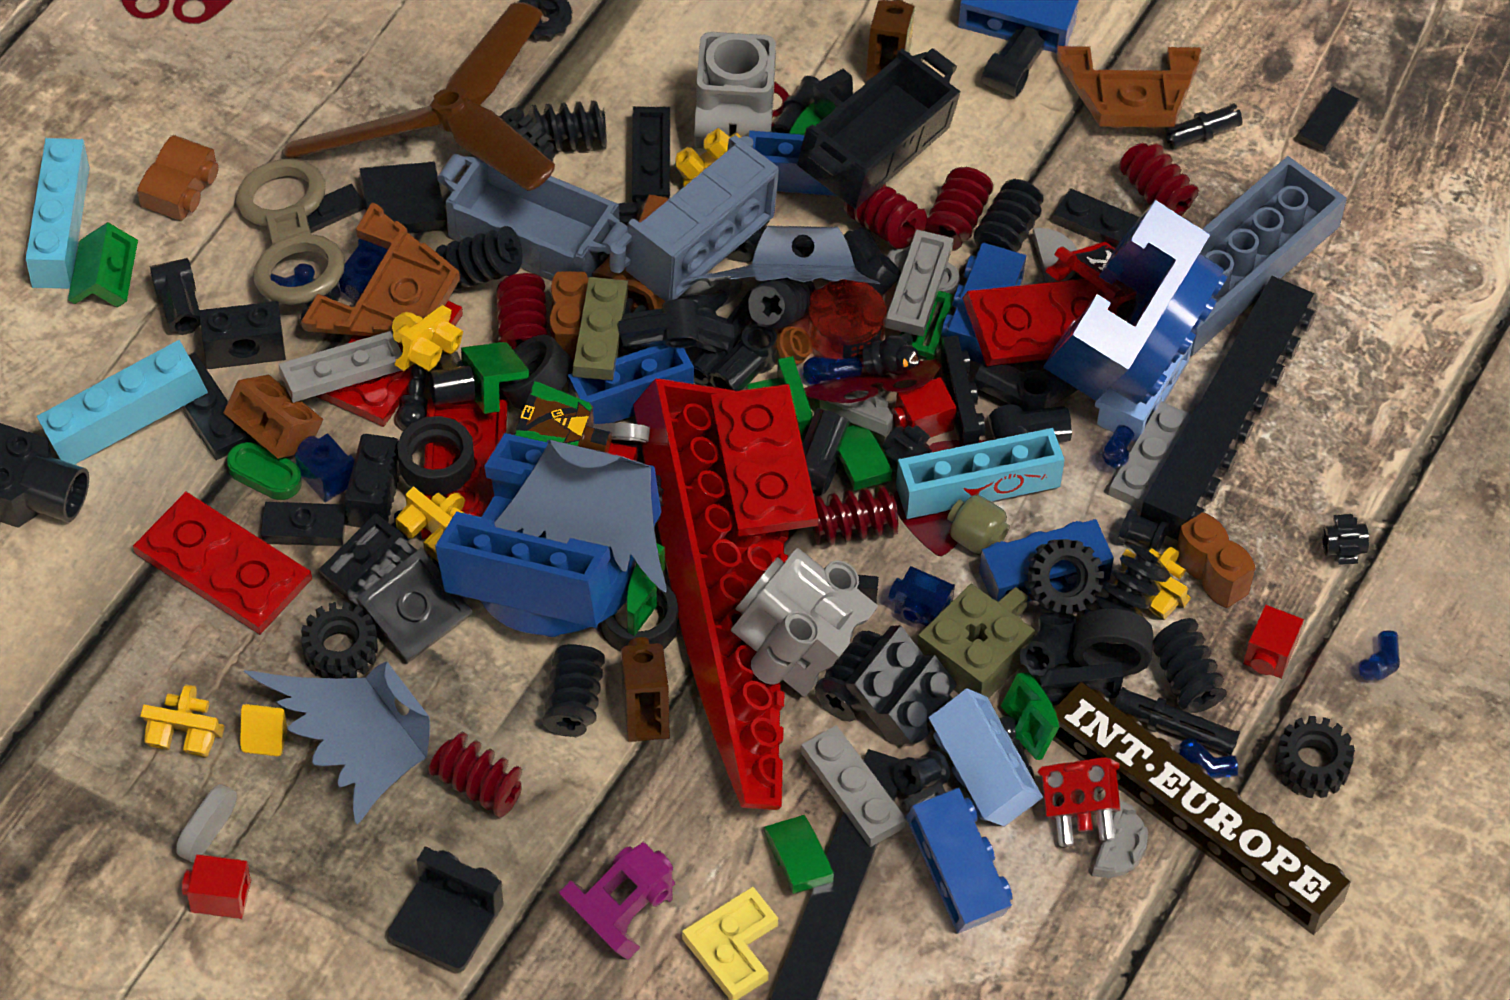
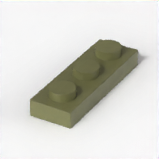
M589 277L573 365V377L613 380L621 337L619 335V321L622 319V314L625 313L628 295L627 280Z

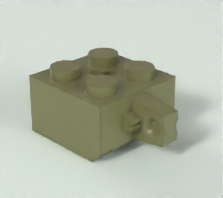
M971 583L918 635L917 647L923 655H935L956 682L957 686L954 690L960 694L967 688L987 696L989 699L1023 665L1020 663L1021 648L1035 635V629L1019 618L1027 608L1026 601L1028 596L1015 587L998 602Z

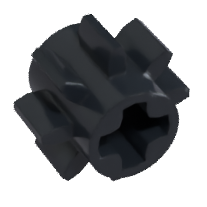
M910 425L906 428L902 426L894 428L888 434L882 446L885 454L888 455L886 459L891 469L897 473L898 459L932 453L929 445L926 444L930 435L917 425L913 428Z
M1353 514L1333 515L1334 525H1325L1322 531L1325 555H1334V561H1338V565L1358 564L1357 554H1365L1369 550L1367 525L1365 523L1357 524V517H1353Z

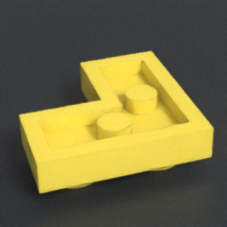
M751 887L682 931V939L730 1000H738L768 981V971L747 945L778 926V917L756 889Z

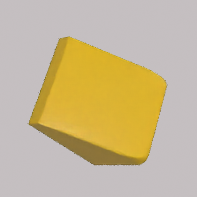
M242 704L240 736L242 752L281 756L288 731L284 709Z

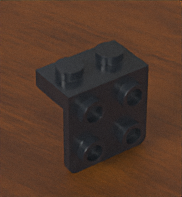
M425 846L417 858L419 881L389 928V940L450 970L462 972L468 966L504 905L502 881L485 868L478 867L475 869L461 863L455 855L448 851L439 850L437 852Z

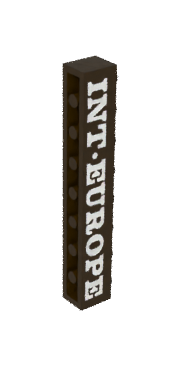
M1080 682L1055 707L1054 710L1058 718L1059 729L1053 741L1080 761L1108 757L1118 762L1120 768L1116 772L1118 789L1312 935L1316 934L1345 901L1351 881L1346 878L1339 867L1332 863H1326L1312 853L1305 842L1298 838H1292L1277 827L1270 816L1262 812L1258 813L1247 805L1236 791L1228 787L1224 788L1212 779L1201 765L1189 762L1178 754L1167 740L1157 738L1143 728L1136 717L1131 714H1124L1112 705L1102 692L1096 689L1092 690Z

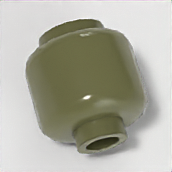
M973 495L965 502L959 499L947 517V520L952 522L950 527L951 538L977 555H981L982 549L988 548L996 542L1004 541L1010 529V525L1006 523V512L981 495Z

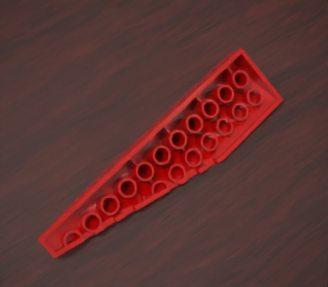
M655 378L633 406L637 424L650 427L649 442L642 445L645 464L654 466L656 474L660 475L662 479L661 488L664 489L662 503L664 506L661 507V518L658 521L662 546L665 547L668 575L672 591L676 595L679 608L678 618L693 674L714 739L740 806L744 808L779 810L782 807L783 760L779 758V745L783 742L784 727L780 726V710L784 707L785 692L781 691V681L777 684H767L755 676L751 668V660L756 651L730 630L742 616L736 610V607L777 557L784 562L788 559V555L784 554V543L788 540V530L737 536L710 404V394L732 392L735 390Z

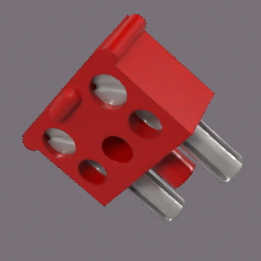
M1104 757L1041 766L1038 769V774L1043 778L1046 816L1056 820L1059 846L1066 847L1074 844L1071 818L1077 817L1078 832L1093 831L1091 815L1097 814L1100 840L1111 841L1115 838L1112 812L1121 811L1116 772L1120 768L1118 762ZM1105 790V797L1100 801V794ZM1084 793L1085 799L1080 803L1079 798ZM1064 796V803L1059 806V800Z

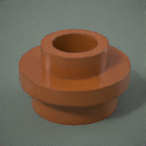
M788 326L778 332L776 349L781 358L793 356L796 365L803 363L810 355L812 342L804 329Z

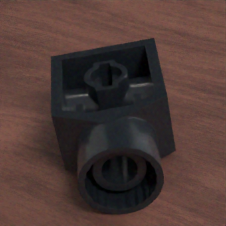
M0 423V522L19 528L40 513L66 522L73 521L79 514L89 488L88 470L84 467L53 458L48 438Z

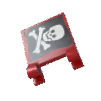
M1107 242L1098 243L1072 252L1065 247H1060L1054 254L1059 259L1054 265L1048 266L1045 271L1057 281L1063 280L1071 271H1076L1106 293L1103 298L1111 302L1107 310L1112 313L1122 303L1136 299L1137 292L1116 279L1111 285L1098 277L1115 250Z

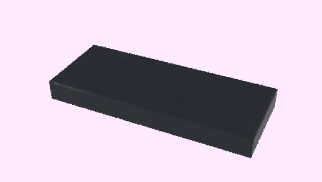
M1332 86L1300 132L1298 140L1325 152L1357 106L1359 98Z
M352 183L326 194L318 208L307 216L311 233L365 209L364 201Z

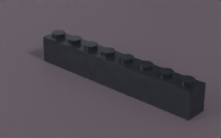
M1271 276L1143 501L1140 516L1158 524L1162 521L1169 523L1166 536L1178 541L1181 525L1202 512L1205 513L1206 509L1203 506L1206 500L1211 502L1215 500L1222 484V480L1219 479L1223 471L1227 473L1231 471L1238 455V451L1235 448L1239 442L1245 444L1249 439L1254 426V422L1251 421L1254 414L1261 416L1270 397V394L1267 393L1270 386L1276 388L1279 385L1286 366L1282 365L1286 358L1291 360L1294 358L1301 342V338L1298 337L1301 330L1308 332L1314 321L1316 311L1311 309L1315 293Z

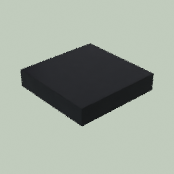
M435 161L359 168V180L365 211H367L372 202L379 205L384 210L385 215L394 222L398 221L407 228L408 233L446 230L447 217L440 184L437 179Z
M422 547L356 597L357 603L366 614L368 613L372 617L374 624L406 664L471 616L473 612L460 595L445 592L441 571Z

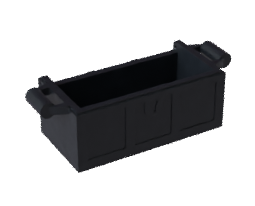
M901 48L897 52L895 59L873 78H870L865 85L846 101L839 104L834 111L816 126L810 125L806 128L797 166L856 210L950 128L961 93L960 90L950 84L957 65L934 48L914 56ZM925 60L927 63H929L931 66H933L935 69H937L939 72H941V73H942L943 75H945V76L943 77L942 75H940L939 73H937L935 70H933L931 67H929V66H928L927 64H925L923 61Z

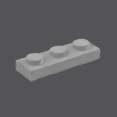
M916 229L886 317V328L923 337L953 249L954 238Z
M392 331L280 363L279 374L294 403L401 371L402 369L395 366V361L402 355V352L397 342L393 339Z
M1161 401L1111 483L1108 495L1142 510V504L1192 414Z
M837 725L801 744V754L870 847L906 828L907 819Z

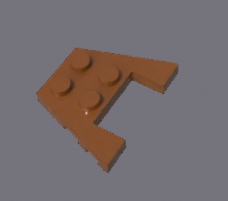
M1057 46L1056 60L1100 127H1175L1200 63L1201 47H1168L1166 56L1168 70H1094L1090 46Z
M372 202L356 228L357 237L386 248L388 251L355 307H351L317 294L301 323L303 330L308 332L371 337L389 331L394 333L392 322L399 314L410 312L424 319L441 305L445 306L460 280L459 270L424 242L421 244L407 232L406 227L398 221L394 222L384 214V210L379 205Z

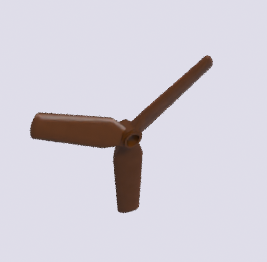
M514 2L510 4L453 73L446 88L433 95L434 100L429 106L291 141L285 146L284 155L287 158H294L438 126L443 131L452 132L457 145L525 190L532 191L538 188L552 175L555 170V164L492 110L480 105L499 84L542 18V11L526 3Z

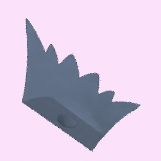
M767 226L759 240L751 265L712 274L683 278L729 277V279L754 276L758 281L788 278L801 282L822 278L830 281L846 279L880 284L862 275L855 269L847 241L838 227ZM807 235L813 240L814 251L810 256L802 258L793 252L792 242L795 237Z
M547 440L548 445L517 495L494 522L495 527L515 532L523 528L522 533L537 537L546 531V539L567 543L570 538L611 547L618 566L624 572L627 571L630 555H632L649 579L666 593V584L654 532L651 500V466L621 456Z
M388 662L375 667L365 678H305L244 670V673L256 681L280 693L291 696L290 698L277 701L279 705L290 710L306 713L291 723L288 730L301 736L323 739L313 755L312 763L314 765H345L340 772L338 786L343 787L355 783L353 813L356 825L360 823L372 805L393 783L416 764L427 758L430 718ZM395 697L409 708L407 715H402L398 712L395 706Z

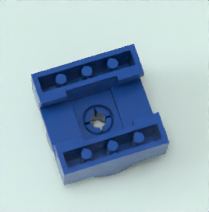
M1155 200L1122 237L1098 276L1111 285L1117 279L1142 295L1127 321L1107 310L1111 302L1097 294L1083 313L1066 328L1043 368L1095 401L1111 388L1135 404L1142 402L1146 405L1152 396L1155 397L1165 382L1167 376L1162 373L1167 371L1172 362L1175 363L1180 355H1184L1196 337V334L1191 332L1192 329L1195 330L1200 322H1204L1217 302L1212 296L1215 297L1227 279V276L1223 274L1224 269L1200 254L1210 234Z
M504 433L484 466L486 478L492 480L494 497L482 517L456 511L435 545L444 590L448 593L481 600L485 609L496 620L507 627L525 633L556 637L560 634L577 632L589 627L597 628L600 622L615 615L627 602L628 588L637 562L630 555L627 571L624 572L618 566L611 547L570 538L567 543L546 539V531L537 537L522 533L523 528L515 532L495 527L494 522L517 495L548 445L547 442ZM651 466V500L653 522L655 525L661 514L655 467Z

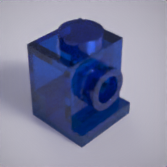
M359 238L358 247L344 264V273L339 280L340 292H343L350 299L358 301L388 249Z
M328 433L319 439L316 436H310L303 440L298 447V452L295 453L296 465L299 467L303 479L326 503L347 490L355 459L351 454L348 456Z
M910 566L903 580L896 578L888 595V600L895 603L894 612L901 615L906 621L928 626L953 601L955 585Z

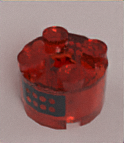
M846 279L829 282L814 291L810 296L808 335L812 342L811 353L820 362L828 366L830 361L834 364H841V369L846 370L864 367L863 347L871 344L876 339L884 341L887 308L883 297L866 282Z

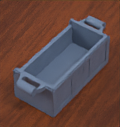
M736 135L732 136L728 141V151L704 169L645 220L639 223L635 219H631L628 222V231L619 241L612 243L610 246V270L614 273H620L626 267V271L665 302L677 299L699 280L683 278L707 274L774 217L779 167L753 148L754 141L751 137L742 136L739 138Z
M453 154L437 176L438 181L452 192L446 200L448 236L460 242L465 237L473 238L479 233L486 235L492 229L499 231L503 226H510L515 230L522 246L523 258L521 268L551 281L557 271L585 272L588 278L593 277L592 273L603 263L599 260V255L602 252L610 254L611 244L619 241L628 231V227L619 221L618 203L552 176L538 188L527 191L477 157H462L459 154ZM464 165L470 166L457 184L454 183V179Z

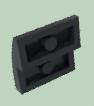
M375 513L318 570L355 607H361L357 603L356 597L414 554L417 549L407 542L400 531Z

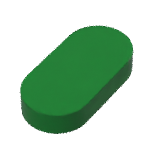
M246 442L238 444L230 450L227 456L228 470L233 479L272 499L286 500L292 498L301 489L302 478L299 467L284 457L277 458L266 448L256 443Z

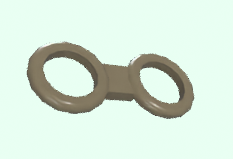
M288 158L273 160L263 164L249 173L237 190V206L243 217L256 225L269 227L273 243L262 253L254 267V282L263 296L271 301H278L281 304L287 305L309 303L315 299L317 294L326 295L337 285L344 273L345 257L338 245L324 236L314 235L310 232L307 216L318 208L325 196V179L317 167L304 160ZM295 176L309 183V189L305 196L289 207L270 210L261 208L253 202V197L258 188L274 178ZM315 252L326 257L328 260V266L323 274L315 281L306 285L286 287L278 285L271 280V272L275 265L283 258L294 253Z

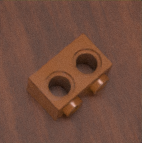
M269 374L238 380L224 410L226 416L277 458L309 452L323 422V418L301 400L293 403L287 389Z

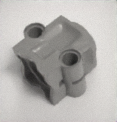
M707 32L701 36L697 70L695 148H704V139L707 134L717 128L721 129L729 137L735 133H738L741 137L749 136V130L771 132L776 62V43L771 36Z
M797 547L786 562L777 557L736 607V610L742 616L730 631L756 651L751 660V668L759 680L767 684H777L784 680L805 697L817 683L819 672L830 668L850 644L854 628L866 623L878 608L876 603L857 589L859 577L856 570L850 564L836 560L823 568Z

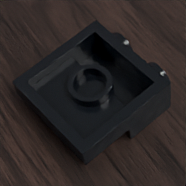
M892 625L887 629L845 682V686L890 744H916L925 739L930 733L929 717L953 699L950 694L957 686L935 655H923L901 625Z

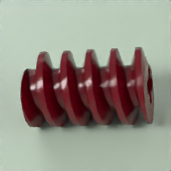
M1139 143L1129 148L1119 162L1120 172L1127 176L1130 184L1134 185L1138 193L1144 196L1148 205H1151L1156 200L1182 216L1198 196V187L1194 184L1189 185L1190 178L1188 175L1181 174L1180 166L1172 164L1173 160L1169 154H1163L1164 149L1161 144L1155 143L1148 146L1147 143Z
M971 167L952 169L947 175L939 195L935 199V204L930 209L924 231L954 238L952 250H958L962 247L963 241H967L972 236L973 229L978 224V218L983 213V207L988 203L989 196L994 190L991 178L978 169Z
M886 184L856 210L844 202V209L849 218L857 221L858 224L878 235L879 238L887 241L897 249L911 246L916 229L924 231L926 227L927 214L925 210L918 209L915 202L907 200L904 195L897 193L895 189L889 186L887 187Z
M518 273L506 277L497 287L499 342H507L512 349H515L519 344L533 336L547 335L545 281L542 277L532 273Z
M882 485L875 487L873 496L869 489L861 488L858 499L852 491H845L842 502L837 494L831 493L827 497L826 505L820 496H814L819 519L818 526L813 527V532L818 545L822 535L826 536L831 546L835 545L836 534L841 532L846 543H849L852 530H857L861 539L866 540L869 527L874 529L879 538L882 537L883 527L886 524L889 525L893 535L898 534L899 522L896 502L892 492L890 491L888 494L886 488Z
M462 731L454 739H449L437 750L428 767L429 773L433 776L439 775L442 782L453 784V788L458 792H466L469 799L474 802L480 801L482 807L487 810L493 809L496 816L499 818L503 817L512 810L521 794L522 784L519 780L522 775V768L515 766L507 774L508 759L502 757L493 765L495 751L489 748L479 756L482 743L475 740L466 748L468 735Z

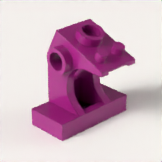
M644 841L635 848L628 846L621 850L614 858L613 866L588 892L573 881H570L559 892L615 952L628 960L641 948L627 934L628 926L633 917L648 903L655 907L665 900L668 902L673 900L672 887L675 885V881L672 879L673 866L661 851L657 850L654 852ZM630 878L638 887L620 905L611 896V893L624 880Z

